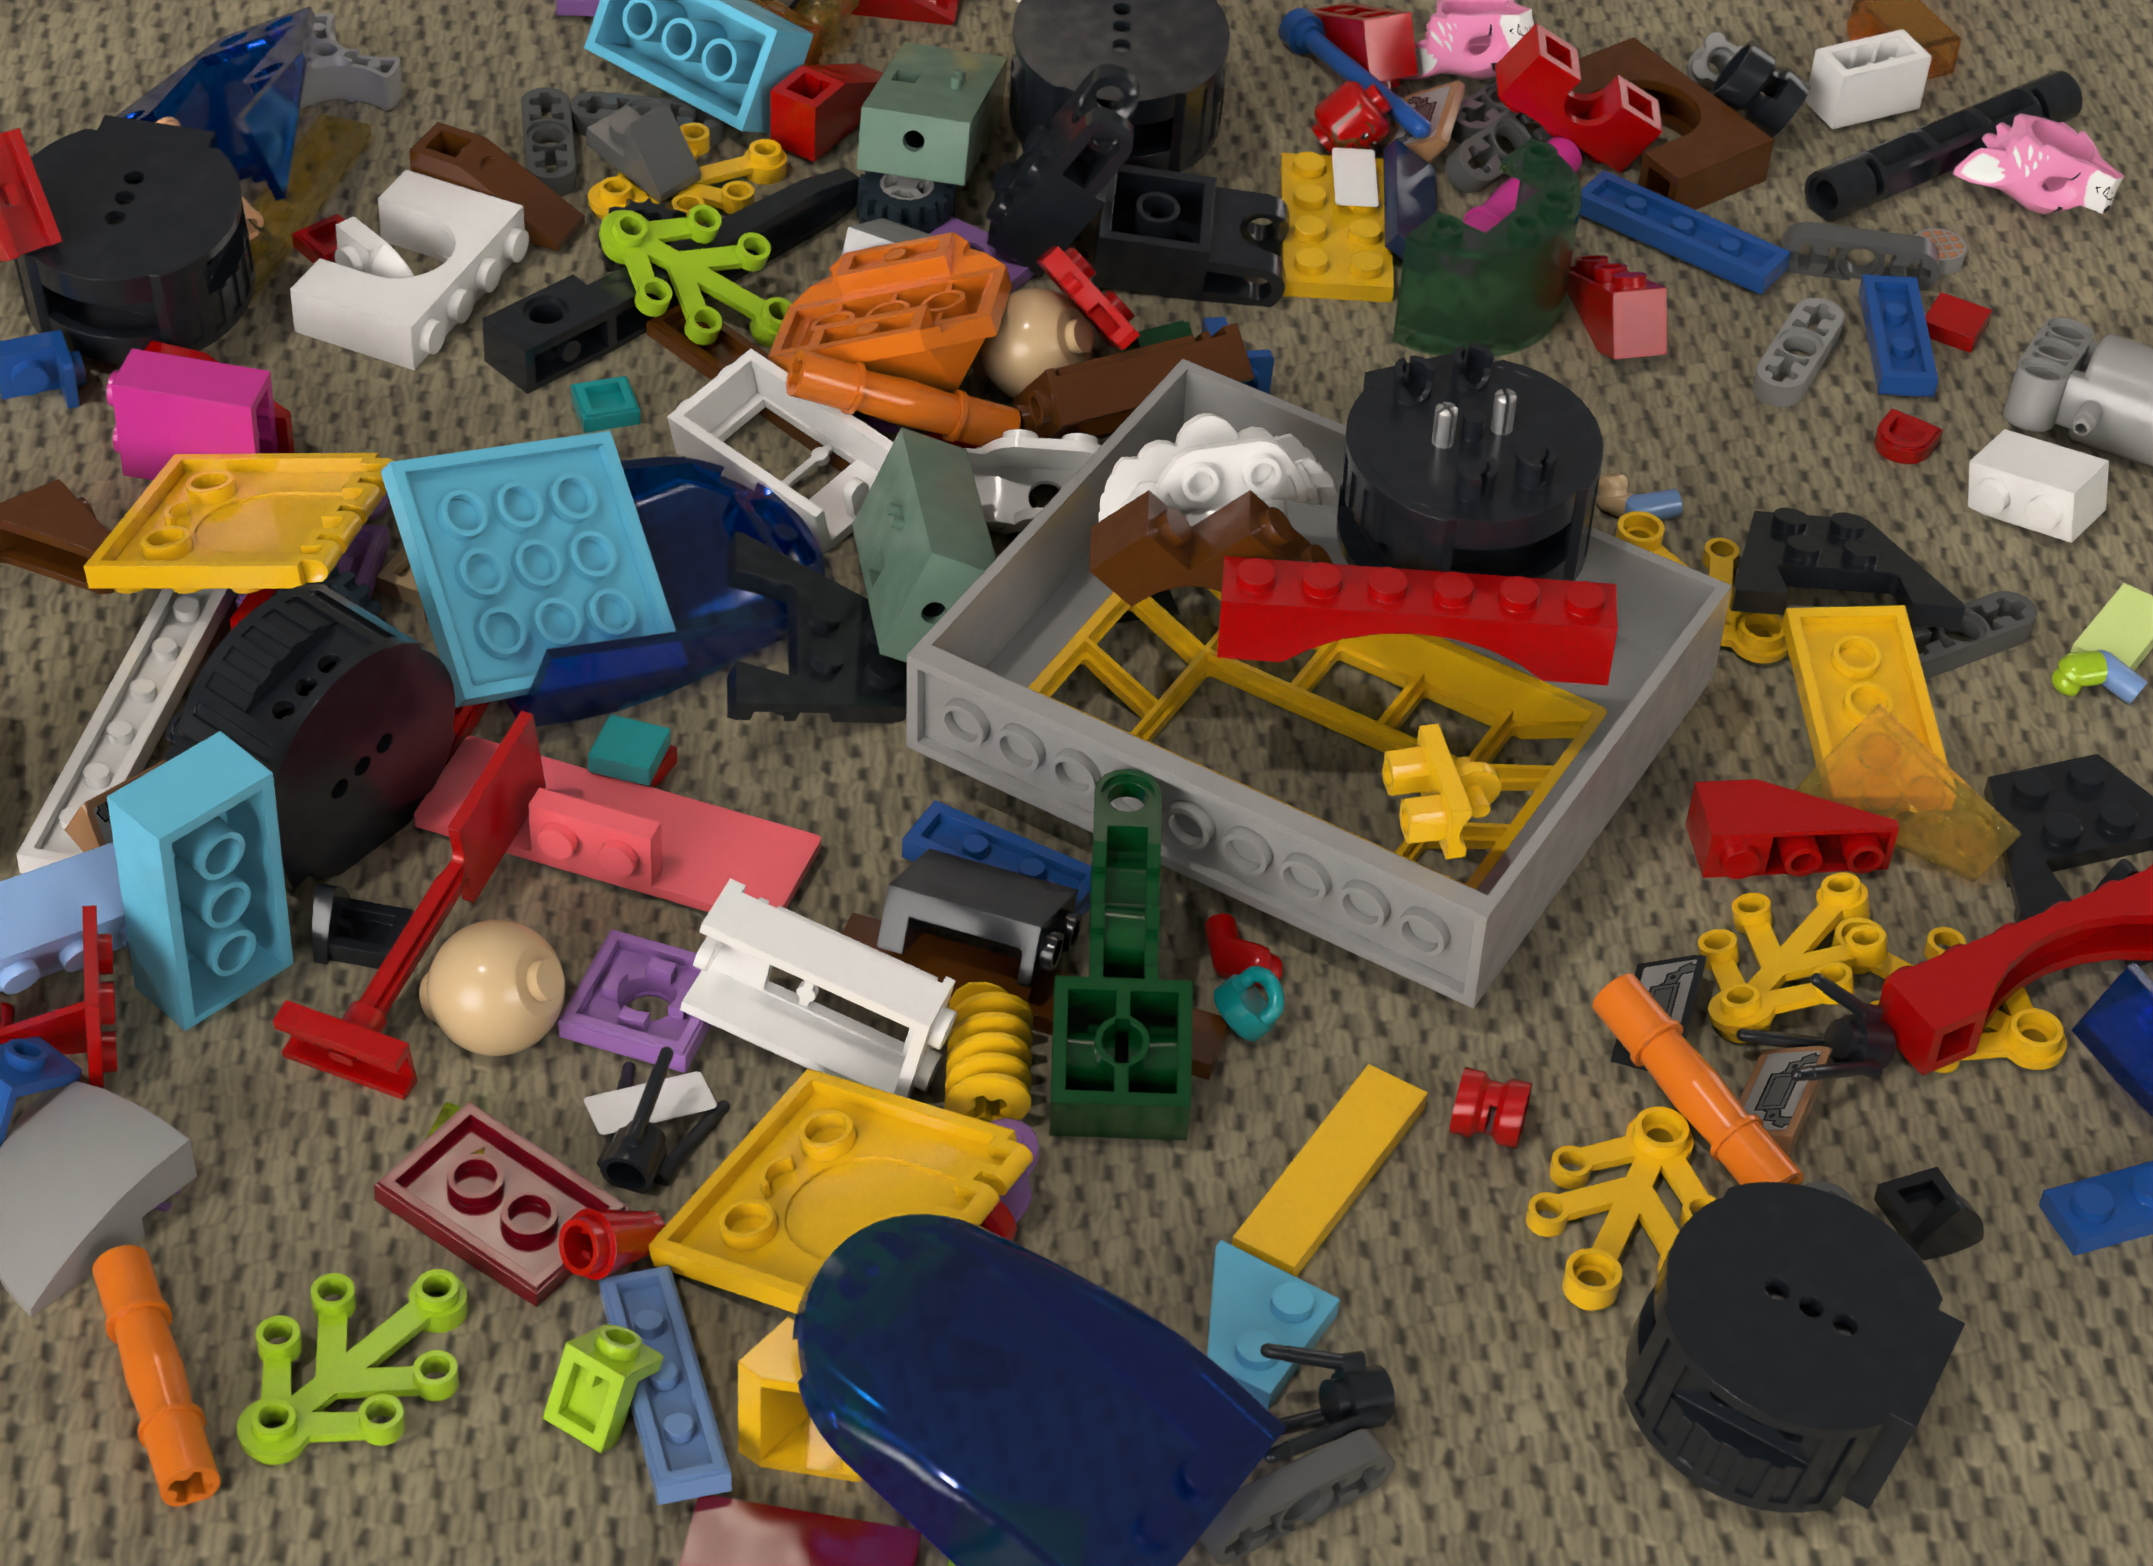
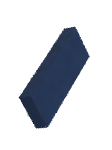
M1395 139L1384 149L1385 247L1416 271L1428 273L1438 264L1435 168L1398 139Z

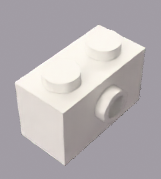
M1904 29L1816 49L1809 79L1811 88L1805 102L1832 130L1920 109L1932 56Z
M2004 429L1969 461L1968 507L1983 515L2072 543L2106 510L2109 460Z

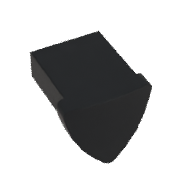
M318 883L315 890L312 917L314 963L328 965L331 960L379 969L414 911L412 909L351 899L349 893L343 887Z
M1938 1167L1878 1184L1874 1196L1875 1202L1896 1232L1910 1245L1922 1261L1962 1251L1983 1240L1984 1224L1980 1216L1964 1197L1955 1192Z

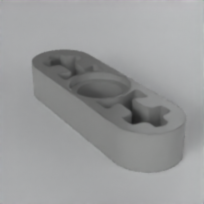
M1807 298L1797 303L1757 365L1752 390L1760 401L1775 407H1789L1800 402L1840 338L1844 321V312L1840 306L1822 298ZM1815 322L1819 323V325L1816 328V332L1811 329H1808V327L1813 326ZM1787 350H1801L1810 356L1795 355ZM1781 372L1789 375V378H1785L1782 382L1778 381L1781 377Z

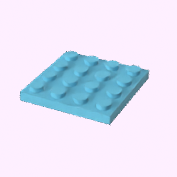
M611 431L392 461L380 471L439 658L451 675L455 692V708L672 669L685 660Z

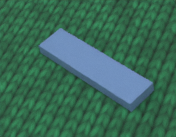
M670 1265L600 1279V1295L607 1323L626 1327L636 1332L641 1337L642 1343L664 1356L660 1371L638 1381L630 1405L657 1505L732 1491L730 1467Z

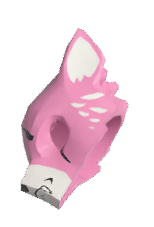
M1515 0L1436 1L1437 11L1430 16V21L1426 24V39L1414 43L1418 75L1401 79L1421 80L1438 74L1459 75L1480 80L1495 77V65L1534 26L1532 9L1516 4Z
M2022 113L2014 117L2012 127L2001 122L1996 126L1997 135L1986 133L1982 140L1988 149L1980 148L1973 151L1955 167L1953 175L1972 184L1999 189L2027 210L2039 214L2063 212L2078 206H2083L2101 214L2106 213L2110 210L2115 193L2124 178V175L2102 159L2095 144L2085 131L2078 134L2064 122L2058 123Z

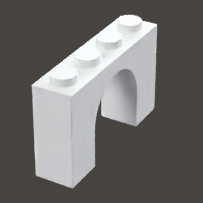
M405 170L378 198L381 238L389 244L436 258L444 264L421 275L388 278L368 274L320 258L290 288L294 332L415 370L429 354L434 355L441 349L445 336L457 323L467 321L472 312L473 305L485 292L491 293L495 290L500 281L501 274L511 263H518L523 259L529 244V234L524 228V207L522 205Z

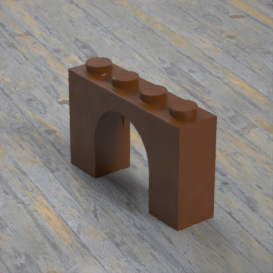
M1630 38L1579 58L1581 82L1572 90L1573 92L1590 94L1600 91L1617 75H1620L1656 98L1659 103L1662 126L1682 136L1643 153L1638 180L1639 186L1697 210L1766 181L1774 139L1636 38Z

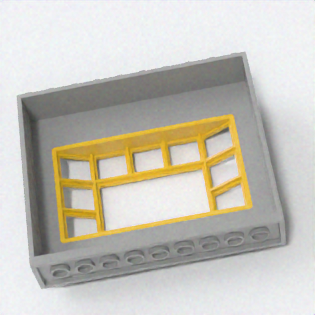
M1182 359L907 654L906 747L1092 833L1094 791L1097 782L1105 774L1114 770L1134 769L1152 776L1159 784L1161 790V865L1474 1009L1713 679L1732 585L1592 528L1586 561L1575 581L1617 584L1618 631L1608 686L1542 681L1521 665L1488 649L1455 639L1421 634H1376L1342 639L1312 648L1317 652L1291 683L1237 659L1217 658L1219 630L1204 645L1152 597H1148L1131 607L1089 571L1091 527L1099 522V512H1101L1100 498L1102 493H1104L1106 480L1121 457L1137 456L1145 444L1155 440H1168L1175 444L1177 434L1184 423L1198 414L1213 413L1225 418L1237 433L1251 426L1264 428L1273 437L1291 433L1304 447L1312 452L1316 462L1320 463L1323 470L1331 475L1333 483L1338 489V494H1340L1346 426ZM1285 500L1288 520L1291 526L1311 544L1320 545L1328 553L1333 564L1348 565L1340 550L1337 539L1338 507L1322 504L1321 507L1307 502L1297 503L1294 500ZM1207 588L1219 601H1221L1220 591ZM1127 610L1132 611L1188 664L1159 700L1097 645ZM1337 661H1342L1403 688L1378 721L1312 693L1313 689ZM1079 664H1082L1141 718V721L1129 733L1051 698V695ZM1207 677L1223 681L1383 753L1390 750L1416 747L1417 738L1398 730L1424 698L1491 726L1468 756L1472 762L1491 764L1512 736L1519 739L1574 738L1555 765L1491 764L1497 770L1500 777L1501 791H1534V793L1510 824L1467 822L1463 826L1461 835L1467 849H1491L1466 884L1415 862L1427 849H1442L1439 840L1407 844L1404 839L1397 850L1393 852L1151 743ZM1451 754L1453 762L1459 758L1458 756ZM1119 797L1110 803L1114 808L1126 812L1136 811L1144 806L1140 800L1132 797Z

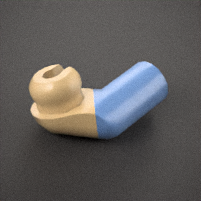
M1607 473L1600 475L1596 504L1602 511L1619 518L1628 512L1643 511L1655 515L1660 520L1680 517L1682 513V500L1676 489L1636 494L1627 492L1628 479L1624 474Z

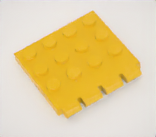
M379 453L174 454L83 566L89 589H114L122 594L135 593L144 589H172L180 594L194 593L202 589H231L235 593L247 594L261 589H292L303 586L306 583L323 582L376 509L382 497L387 493L380 471L389 462L394 460L380 458Z
M808 1068L648 1245L649 1252L655 1267L670 1265L673 1273L863 1337L872 1327L890 1332L921 1297V1288H928L960 1250V1241L964 1242L970 1238L999 1203V1195H1005L1033 1162V1155L1025 1145L1017 1142L1015 1130Z

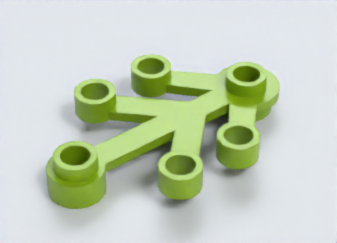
M700 204L691 208L688 217L648 221L641 214L630 210L613 211L604 217L599 228L601 247L608 258L619 264L626 265L636 291L634 302L641 313L651 317L663 315L673 295L670 285L663 279L654 276L650 264L652 262L668 272L686 319L684 326L685 334L692 342L699 345L713 343L717 339L723 323L719 312L712 307L706 306L701 291L751 318L749 326L752 337L760 345L772 348L787 309L792 303L782 297H772L764 300L714 272L738 268L752 272L761 270L765 266L771 252L770 243L764 236L749 232L739 238L737 245L677 251L665 243L692 239L697 243L705 244L712 242L716 238L722 218L715 208ZM696 221L705 222L709 227L701 226ZM746 249L754 250L759 255L750 254ZM646 294H654L658 296L660 300H653L649 298ZM696 322L706 323L710 329L702 328Z
M432 1269L424 1272L411 1286L408 1294L409 1302L347 1351L348 1318L353 1315L356 1309L354 1283L348 1276L340 1273H328L317 1278L310 1289L312 1310L318 1318L316 1375L292 1395V1362L302 1352L300 1326L293 1318L284 1315H276L263 1320L258 1325L255 1333L258 1355L263 1361L261 1399L249 1405L241 1413L237 1422L238 1442L242 1450L251 1458L264 1464L279 1465L298 1457L309 1443L366 1440L373 1445L385 1446L399 1440L405 1431L403 1405L396 1397L420 1396L429 1401H442L451 1397L459 1386L458 1364L452 1354L443 1350H431L421 1354L415 1360L413 1366H378L422 1330L444 1333L461 1325L468 1313L467 1290L464 1283L448 1270ZM439 1293L446 1294V1295L441 1296V1297H431V1296H430V1295L439 1294ZM331 1295L343 1296V1298L337 1301L324 1300V1298ZM283 1337L289 1339L282 1344L269 1343L274 1338ZM433 1372H443L447 1374L439 1379H429L425 1377ZM367 1398L360 1405L358 1412H322L337 1399ZM379 1416L393 1418L389 1422L382 1424L371 1422V1420ZM272 1423H285L277 1428L265 1427Z

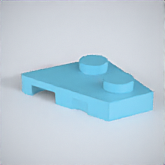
M1220 1240L1216 1245L1214 1256L1205 1377L1269 1409L1301 1364L1265 1358L1260 1353L1261 1346L1271 1343L1313 1349L1338 1315L1340 1299Z

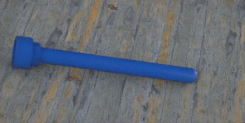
M1296 8L1285 15L1279 26V37L1292 51L1297 54L1313 53L1344 80L1356 81L1365 89L1371 84H1375L1392 106V109L1386 113L1416 138L1422 139L1430 134L1431 124L1423 115L1325 37L1324 24L1316 15L1306 8Z

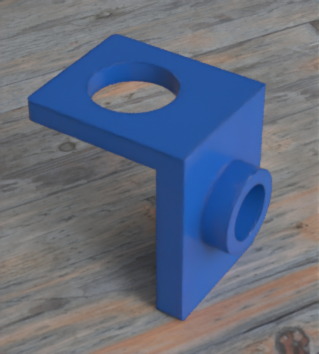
M39 1036L12 1039L7 1043L0 1044V1147L5 1140L17 1097L66 1086L73 1081L79 1082L82 1068Z

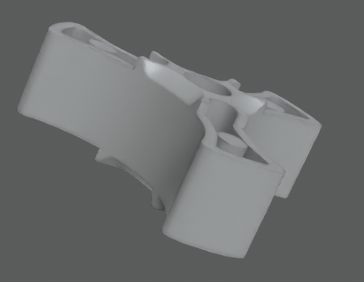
M315 13L298 17L299 44L302 55L293 56L294 62L286 66L258 73L261 109L269 117L282 123L288 122L295 113L303 108L316 106L319 102L330 100L354 102L357 100L373 104L385 111H390L399 103L402 97L400 58L366 56L360 54L358 48H344L337 42L335 15L332 13Z

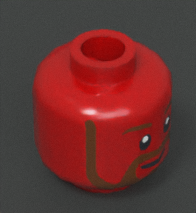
M1347 81L1316 105L1314 109L1316 123L1311 128L1318 140L1331 155L1333 148L1372 149L1390 134L1391 126L1385 114L1392 109V106L1375 84H1371L1365 89L1356 81Z

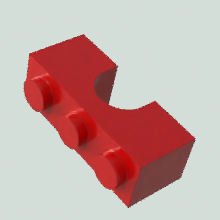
M1538 23L1495 65L1498 98L1509 110L1518 114L1524 113L1540 123L1551 136L1569 139L1591 161L1597 164L1603 162L1617 172L1622 173L1663 132L1658 100L1620 75H1617L1600 91L1590 94L1573 92L1572 90L1581 82L1577 48Z

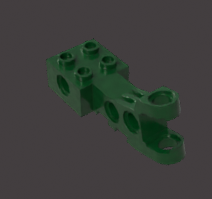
M1119 769L1107 773L1097 782L1094 791L1088 977L1055 976L1049 1136L1187 1141L1191 1111L1193 981L1158 979L1161 790L1159 784L1152 776L1139 770ZM1119 797H1132L1140 800L1144 806L1139 810L1126 812L1114 808L1110 803Z

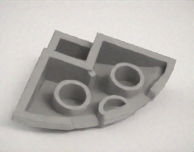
M73 1081L69 1085L46 1090L8 1130L5 1140L0 1147V1282L14 1301L33 1317L90 1276L93 1264L101 1254L117 1246L132 1245L145 1236L142 1217L197 1177L191 1139L136 1103L100 1087Z

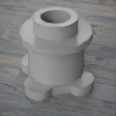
M1719 32L1711 33L1704 39V46L1694 51L1686 67L1687 76L1708 92L1711 91L1714 82L1727 63L1743 47H1736L1727 42L1725 36ZM1709 63L1717 67L1718 74L1712 72Z

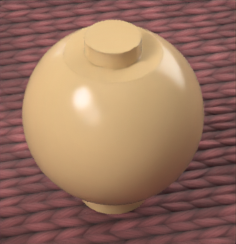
M1026 288L1014 291L1009 295L997 336L985 338L971 366L980 378L989 379L999 391L1014 399L1046 369L1055 368L1056 370L1059 367L1091 360L1094 345L1093 329L1079 307L1069 298L1058 292L1044 288Z
M501 919L484 920L460 929L440 947L432 961L429 972L421 981L419 998L425 1015L431 1021L437 1023L443 1033L458 1046L480 1055L506 1056L530 1048L550 1031L557 1021L564 1003L565 978L556 952L536 931L514 921Z

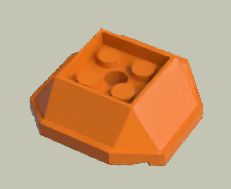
M955 232L846 252L829 268L831 276L810 286L788 307L768 355V360L788 372L791 361L797 351L805 350L849 363L860 362L865 364L866 370L911 379L946 392L958 390L985 338L994 337L998 334L1012 289L1007 266L985 252L971 249L969 241Z

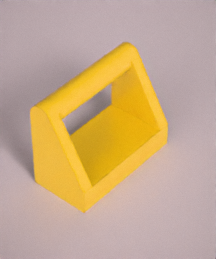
M787 1317L738 1361V1452L763 1468L853 1482L863 1481L869 1476L871 1470L874 1386L872 1374L796 1321ZM810 1395L843 1400L842 1438L809 1416Z

